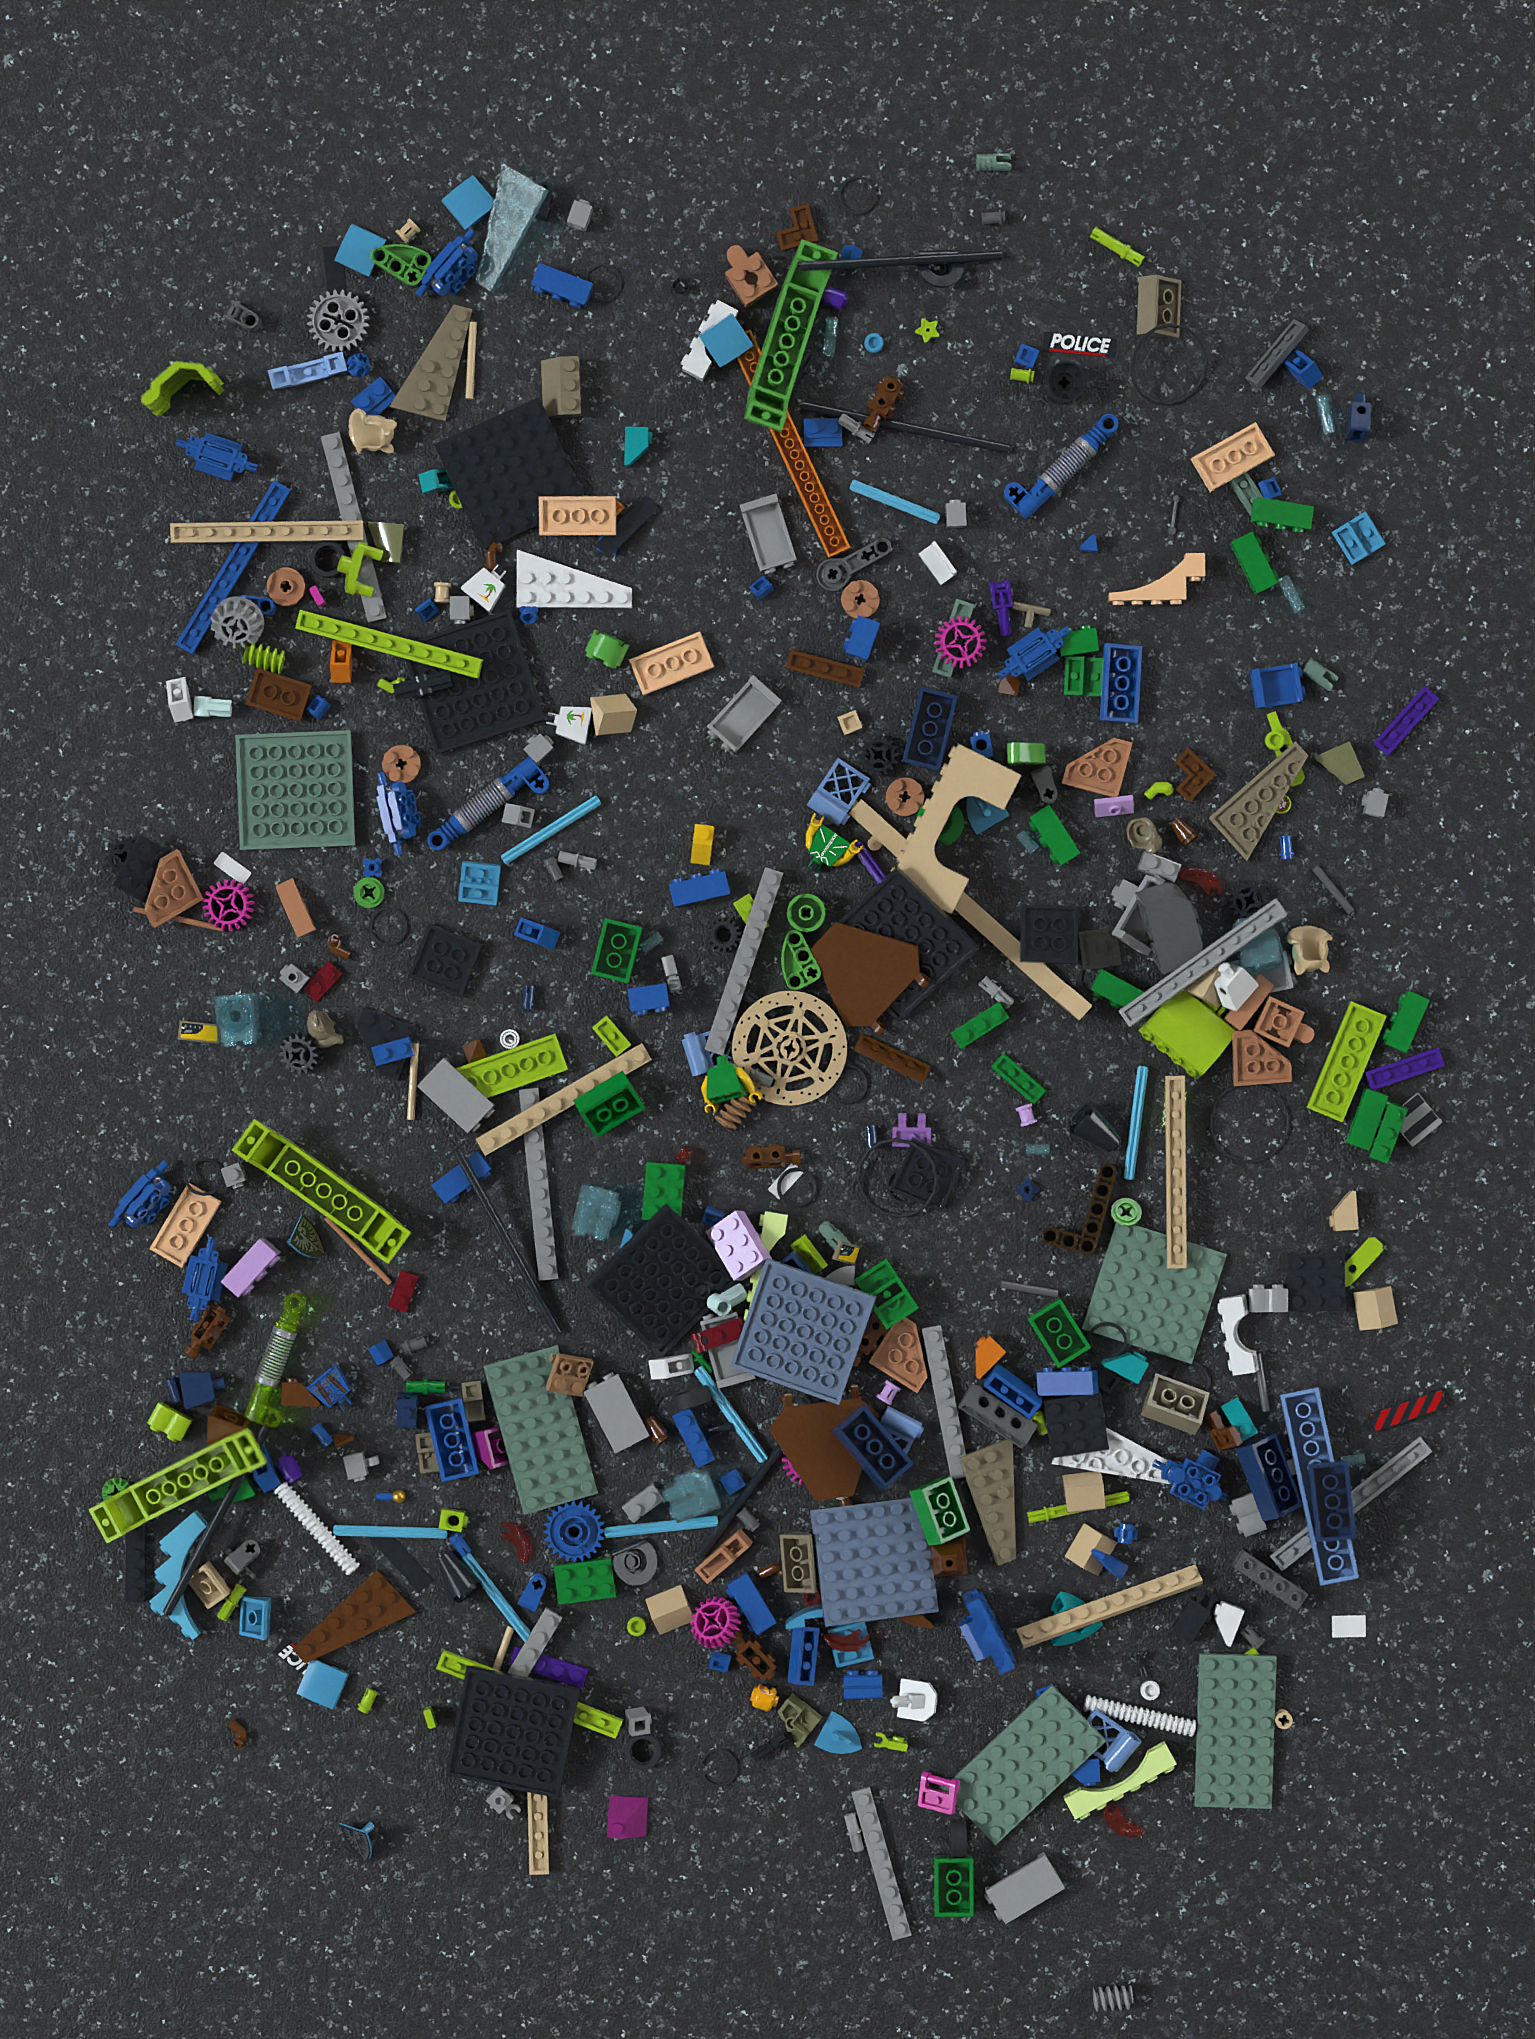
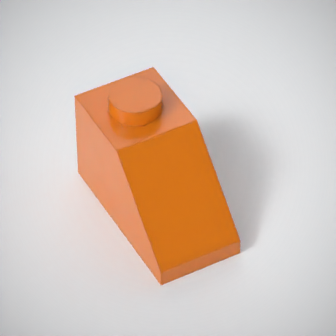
M333 640L330 659L331 683H351V643Z
M983 1335L976 1342L978 1346L975 1348L976 1377L978 1379L1006 1353L990 1335L987 1337Z

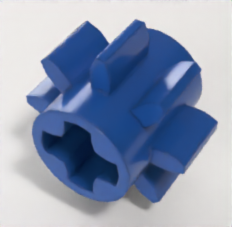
M354 353L346 362L350 365L348 367L349 373L355 377H364L371 369V366L368 365L370 362L369 358L362 353Z
M1121 1522L1120 1527H1115L1114 1536L1118 1537L1119 1543L1132 1544V1539L1137 1540L1138 1531L1134 1529V1524Z

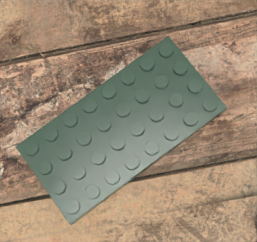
M558 1345L483 1366L524 1515L598 1493L572 1396L550 1392L546 1389L554 1362H549V1356L551 1354H560Z
M1199 1653L1195 1807L1272 1809L1276 1655Z
M1051 1684L952 1778L960 1780L956 1805L996 1845L1091 1756L1106 1739ZM944 1786L942 1790L949 1792V1787Z

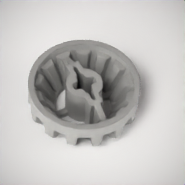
M243 597L224 599L217 605L211 616V630L215 631V638L223 640L224 646L232 645L233 649H238L239 647L246 649L247 645L250 646L256 643L264 629V617L261 610L255 603ZM231 616L228 623L223 622L224 619ZM222 626L226 627L229 637L224 633ZM242 632L247 634L242 639H236Z

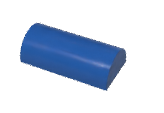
M1104 644L1100 721L1127 724L1138 723L1142 646Z
M456 1398L425 1406L442 1482L479 1474V1466L463 1399Z

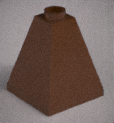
M217 1404L208 1416L207 1446L230 1434L246 1429L251 1423L252 1417Z
M956 1537L945 1543L930 1546L934 1578L968 1576L965 1537Z

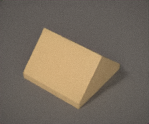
M626 694L590 698L596 736L631 732L637 709Z
M1222 964L1217 965L1185 988L1184 991L1218 1007L1221 1001L1214 983L1221 975L1219 967Z
M1391 1286L1353 1292L1359 1330L1380 1329L1398 1324Z
M1094 1471L1062 1475L1067 1513L1106 1509L1101 1472Z
M1084 1523L1065 1557L1081 1568L1099 1575L1103 1565L1091 1553L1092 1548L1110 1555L1117 1542Z
M210 1561L197 1569L188 1583L207 1609L232 1592Z
M681 1585L645 1599L652 1621L660 1635L694 1620L691 1616L693 1614Z

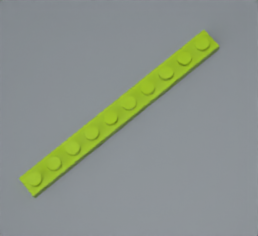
M304 610L299 611L295 627L299 630L479 678L483 659Z
M443 1650L436 1667L440 1671L463 1680L467 1665L498 1671L447 1650ZM577 1703L574 1723L616 1739L623 1719L583 1703Z

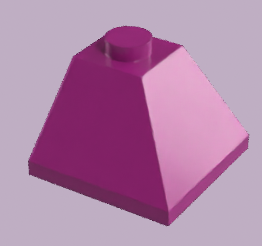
M499 1425L471 1433L475 1454L490 1469L509 1464Z
M610 1795L607 1838L628 1839L646 1836L648 1797Z

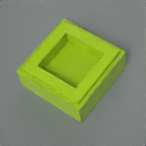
M432 1706L426 1707L423 1713L428 1728L431 1729L437 1726V1721Z

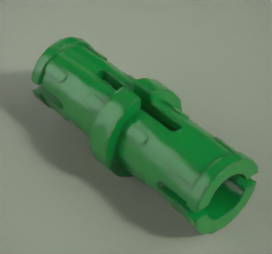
M424 1379V1381H406V1393L415 1392L423 1393L424 1395H427V1393H445V1381H428V1379Z

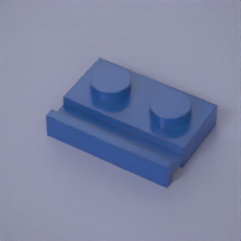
M379 377L352 399L351 402L357 409L363 410L366 415H380L391 405L396 395L384 380Z
M839 418L804 419V447H842V425L838 423Z

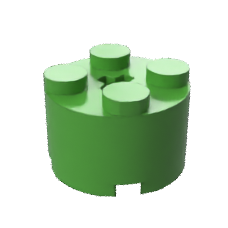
M594 629L585 649L587 652L586 656L593 660L602 659L604 660L603 664L610 668L620 667L629 645L624 644L622 646L623 641L606 633L598 635L599 631Z
M801 894L793 898L789 903L787 918L790 925L797 931L804 933L812 932L822 925L825 919V907L822 901L815 895ZM803 908L805 910L809 908L811 910V917L808 918L806 916L803 918L801 916L803 914L801 910Z

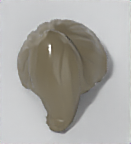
M1146 817L1136 818L1128 824L1126 829L1127 837L1132 847L1145 849L1149 853H1156L1160 850L1163 844L1162 837H1160L1150 819Z
M315 1009L309 1013L307 1028L311 1035L310 1039H315L313 1044H318L319 1048H329L335 1044H343L342 1035L335 1033L334 1025L336 1022L332 1021L327 1013Z

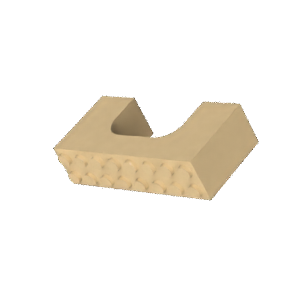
M960 744L957 747L953 746L949 754L951 760L948 765L944 764L940 772L943 776L940 782H935L931 790L934 794L931 799L927 798L923 806L925 812L923 816H918L914 824L917 828L914 834H909L905 842L908 846L905 851L901 850L897 861H899L898 867L942 910L952 914L969 878L943 866L935 856L936 841L954 805L963 797L976 796L1004 810L1021 776Z

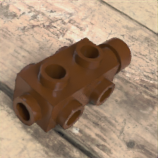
M886 375L884 381H879L875 397H870L867 403L870 416L866 417L863 423L864 427L868 430L876 432L880 426V420L885 421L887 417L891 418L896 409L894 407L895 402H900L905 393L903 391V383L897 377Z
M778 1144L763 1148L751 1146L746 1149L745 1155H742V1165L746 1169H776L778 1167H785V1164L801 1165L800 1150L785 1152L784 1146Z
M211 1305L210 1308L205 1309L201 1321L192 1328L190 1337L193 1341L190 1345L186 1346L183 1352L196 1360L202 1347L210 1350L231 1320L226 1314L227 1310L220 1305L216 1307Z
M873 1312L869 1316L862 1339H868L869 1343L866 1346L860 1343L853 1363L856 1367L861 1362L860 1359L864 1353L868 1355L875 1352L879 1346L876 1342L880 1336L884 1338L890 1329H886L877 1314ZM875 1322L879 1324L877 1330L872 1328V1324Z
M735 1631L736 1638H730V1645H734L738 1649L736 1651L738 1655L737 1661L742 1666L747 1664L752 1669L750 1674L756 1680L759 1678L763 1681L766 1678L770 1680L776 1674V1659L770 1653L766 1655L761 1650L763 1647L757 1640L752 1641L749 1638L745 1641L742 1638L743 1635L739 1631ZM748 1648H751L753 1650V1654L748 1655L746 1653V1650ZM765 1662L767 1666L766 1668H761L759 1664Z

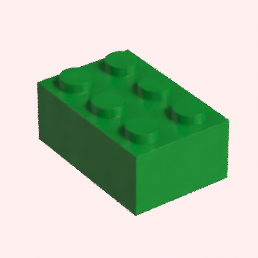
M605 918L591 974L629 984L643 928Z
M623 1070L573 1100L579 1113L596 1138L645 1109L640 1096Z
M647 1162L642 1220H649L665 1203L681 1216L685 1165Z
M1060 1298L1055 1299L1027 1317L1058 1368L1091 1348Z
M951 1476L938 1478L909 1491L928 1546L945 1543L970 1531Z
M612 1556L554 1564L558 1604L616 1597Z
M951 1854L934 1855L935 1917H974L972 1854H967V1857L952 1858Z

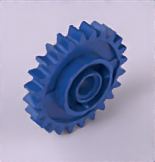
M573 1500L572 1505H569L568 1502L565 1503V1507L558 1505V1511L552 1509L553 1516H547L550 1522L544 1523L548 1527V1529L543 1531V1533L548 1534L544 1540L550 1541L548 1548H554L552 1554L559 1552V1559L562 1556H566V1561L571 1557L573 1562H576L577 1557H579L583 1561L584 1555L591 1558L590 1552L597 1553L595 1546L601 1547L599 1540H604V1537L600 1533L605 1532V1530L600 1528V1526L604 1524V1521H598L601 1514L595 1515L596 1508L590 1510V1504L584 1507L583 1501L576 1505L575 1500ZM576 1526L580 1533L577 1536H572L569 1533L570 1527Z

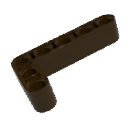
M1104 1163L1098 1169L1081 1234H1075L1054 1227H1046L1041 1232V1239L1046 1244L1085 1255L1095 1252L1117 1171L1114 1165ZM1111 1167L1112 1175L1104 1177L1102 1174L1103 1168ZM1100 1185L1107 1187V1193L1103 1196L1097 1193ZM1098 1203L1102 1206L1100 1214L1093 1213L1092 1207L1094 1204ZM1090 1222L1097 1224V1230L1093 1233L1087 1230V1225ZM1049 1230L1055 1233V1238L1052 1241L1045 1239V1233ZM1068 1235L1074 1239L1071 1246H1065L1063 1243V1239ZM1084 1241L1092 1243V1248L1089 1251L1082 1249Z

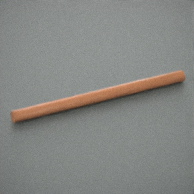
M134 906L133 912L146 914L144 908ZM177 915L169 919L223 932L221 925L215 928V924Z
M328 1217L324 1219L387 1285L392 1282L335 1222Z

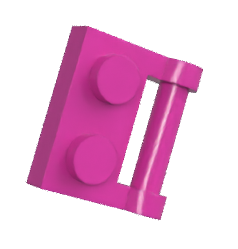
M924 1771L921 1776L918 1806L951 1815L955 1814L960 1780H949ZM929 1782L949 1787V1792L930 1788Z

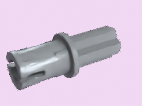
M842 414L838 420V423L851 431L852 435H857L867 443H870L872 439L866 436V434L872 438L875 435L874 432L861 425L860 421L857 422L846 414Z
M564 851L559 853V863L574 865L575 868L577 866L592 870L596 868L597 859L582 856L580 853L573 854Z
M987 976L979 984L980 987L991 995L992 999L995 998L1005 1008L1008 1009L1013 1004L1014 1000L1001 989L1002 987H998Z
M856 1813L844 1815L848 1829L847 1835L850 1837L852 1849L854 1852H860L864 1850Z

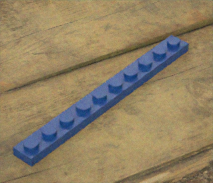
M274 480L249 522H273L291 490ZM237 542L177 641V646L192 655L195 653L212 624L211 616L215 608L229 596L260 542Z

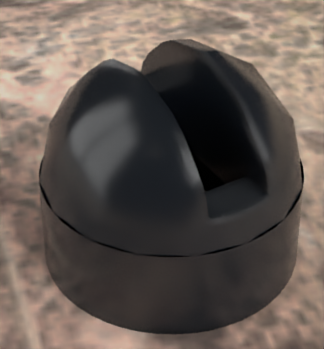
M679 277L673 282L671 289L675 293L684 294L686 292L684 289H688V284L683 278Z

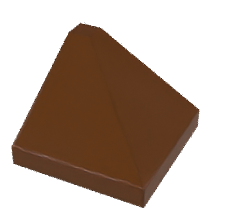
M1008 675L1000 681L998 693L1017 697L1021 678Z
M480 1039L462 1046L468 1063L487 1057Z
M337 1433L332 1435L336 1448L355 1439L354 1435Z

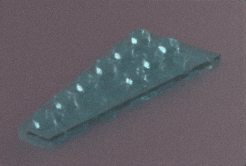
M502 162L500 180L497 181L496 185L498 187L496 198L493 199L487 228L489 230L488 236L483 246L485 250L483 258L480 260L476 283L491 292H494L549 192L543 186Z

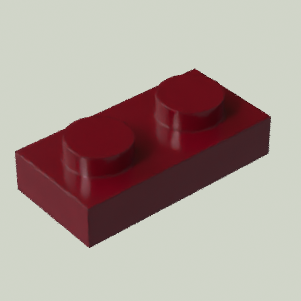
M328 961L302 990L315 1002H318L343 974Z
M400 1270L388 1307L406 1313L419 1276Z

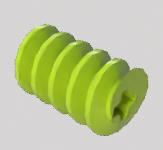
M255 643L250 646L247 645L242 663L245 664L249 660L250 666L256 663L257 668H261L263 665L266 671L271 667V672L273 673L278 669L280 675L285 661V652L282 650L280 655H278L277 648L271 653L270 646L263 650V644L255 648Z

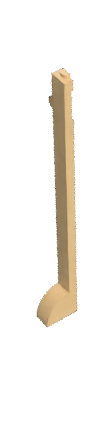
M862 799L859 802L857 800L850 808L849 815L873 835L868 840L869 849L876 851L883 845L898 858L901 850L905 851L908 846L905 843L906 839ZM964 891L962 892L954 910L1077 1020H1080L1092 1005L1069 985L1065 984L1043 963H1020V942Z

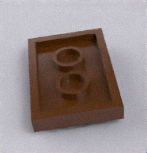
M257 668L245 704L301 722L312 685Z

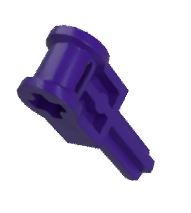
M1006 579L1005 582L996 583L990 581L993 609H997L1000 635L1010 636L1012 633L1008 607H1013L1009 579Z

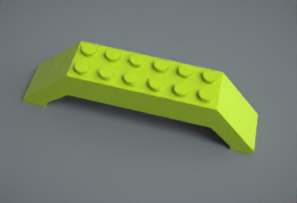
M256 1119L252 1121L232 1149L241 1158L269 1174L353 1235L387 1264L390 1263L411 1234L406 1227L382 1206L291 1140Z
M247 1428L230 1434L141 1479L93 1506L89 1511L106 1543H109L194 1497L242 1473L250 1472L266 1464L267 1461L250 1429Z

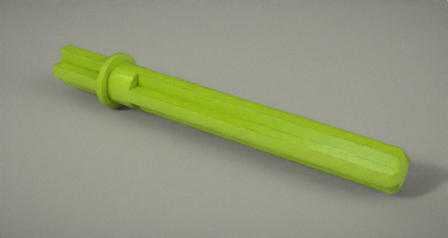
M1127 1491L1105 1496L1106 1507L1130 1501ZM1065 1504L1049 1508L1043 1507L1044 1509L1028 1512L1027 1516L1029 1523L1042 1520L1048 1522L1049 1519L1079 1512L1067 1513Z

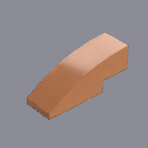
M292 878L275 886L297 938L315 931L316 927L294 879Z
M1260 973L1254 979L1259 986L1237 1011L1230 1010L1224 1017L1226 1021L1239 1031L1245 1026L1274 986Z
M741 1528L738 1529L697 1566L695 1571L708 1584L747 1550L753 1541Z

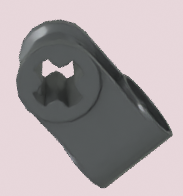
M234 300L230 302L232 305L227 314L223 315V318L250 332H256L260 329L261 320L257 314ZM256 318L254 325H247L248 319Z
M1049 766L1031 771L1032 780L1041 800L1047 804L1055 802L1058 793ZM1046 790L1054 792L1052 799L1044 797Z
M247 1540L238 1549L234 1550L224 1562L236 1575H239L259 1555L260 1547L256 1541ZM255 1545V1552L253 1554L252 1552L246 1553L248 1551L247 1546L253 1547Z

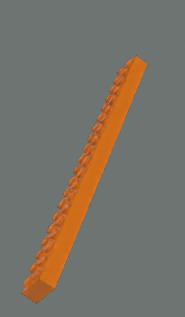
M750 329L745 333L753 346L736 357L749 386H751L761 354ZM787 410L782 431L779 432L771 428L769 430L829 559L849 550L850 545Z

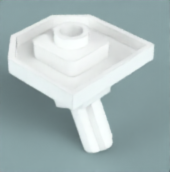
M902 1678L899 1696H893L890 1699V1703H892V1707H898L897 1717L926 1721L936 1713L938 1693L929 1682Z

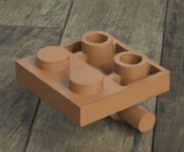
M559 1353L556 1355L551 1354L549 1362H554L546 1385L547 1391L582 1397L594 1361L589 1358Z

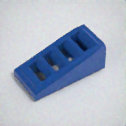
M1092 1548L1091 1553L1110 1573L1122 1579L1128 1569V1565L1111 1555Z

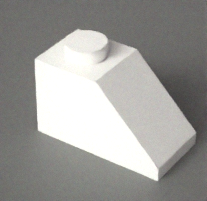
M185 677L166 681L168 704L174 722L192 719V703Z
M692 1353L649 1360L651 1379H665L694 1373Z
M1221 1600L1220 1604H1216L1213 1615H1215L1214 1619L1225 1644L1231 1647L1244 1610Z

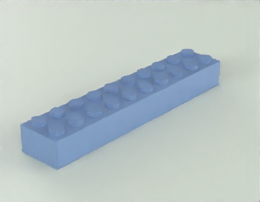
M1319 1388L1281 1394L1282 1409L1320 1585L1359 1578L1351 1539L1316 1542L1308 1464L1334 1461Z

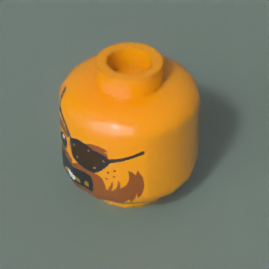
M759 1684L758 1687L754 1686L750 1697L752 1706L767 1712L772 1707L776 1708L779 1697L776 1696L777 1690L765 1684Z

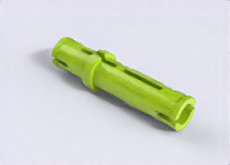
M1095 227L1090 235V238L1119 254L1120 258H1125L1137 265V267L1141 265L1142 260L1145 258L1144 255L1131 249L1129 244L1126 246L1098 227Z

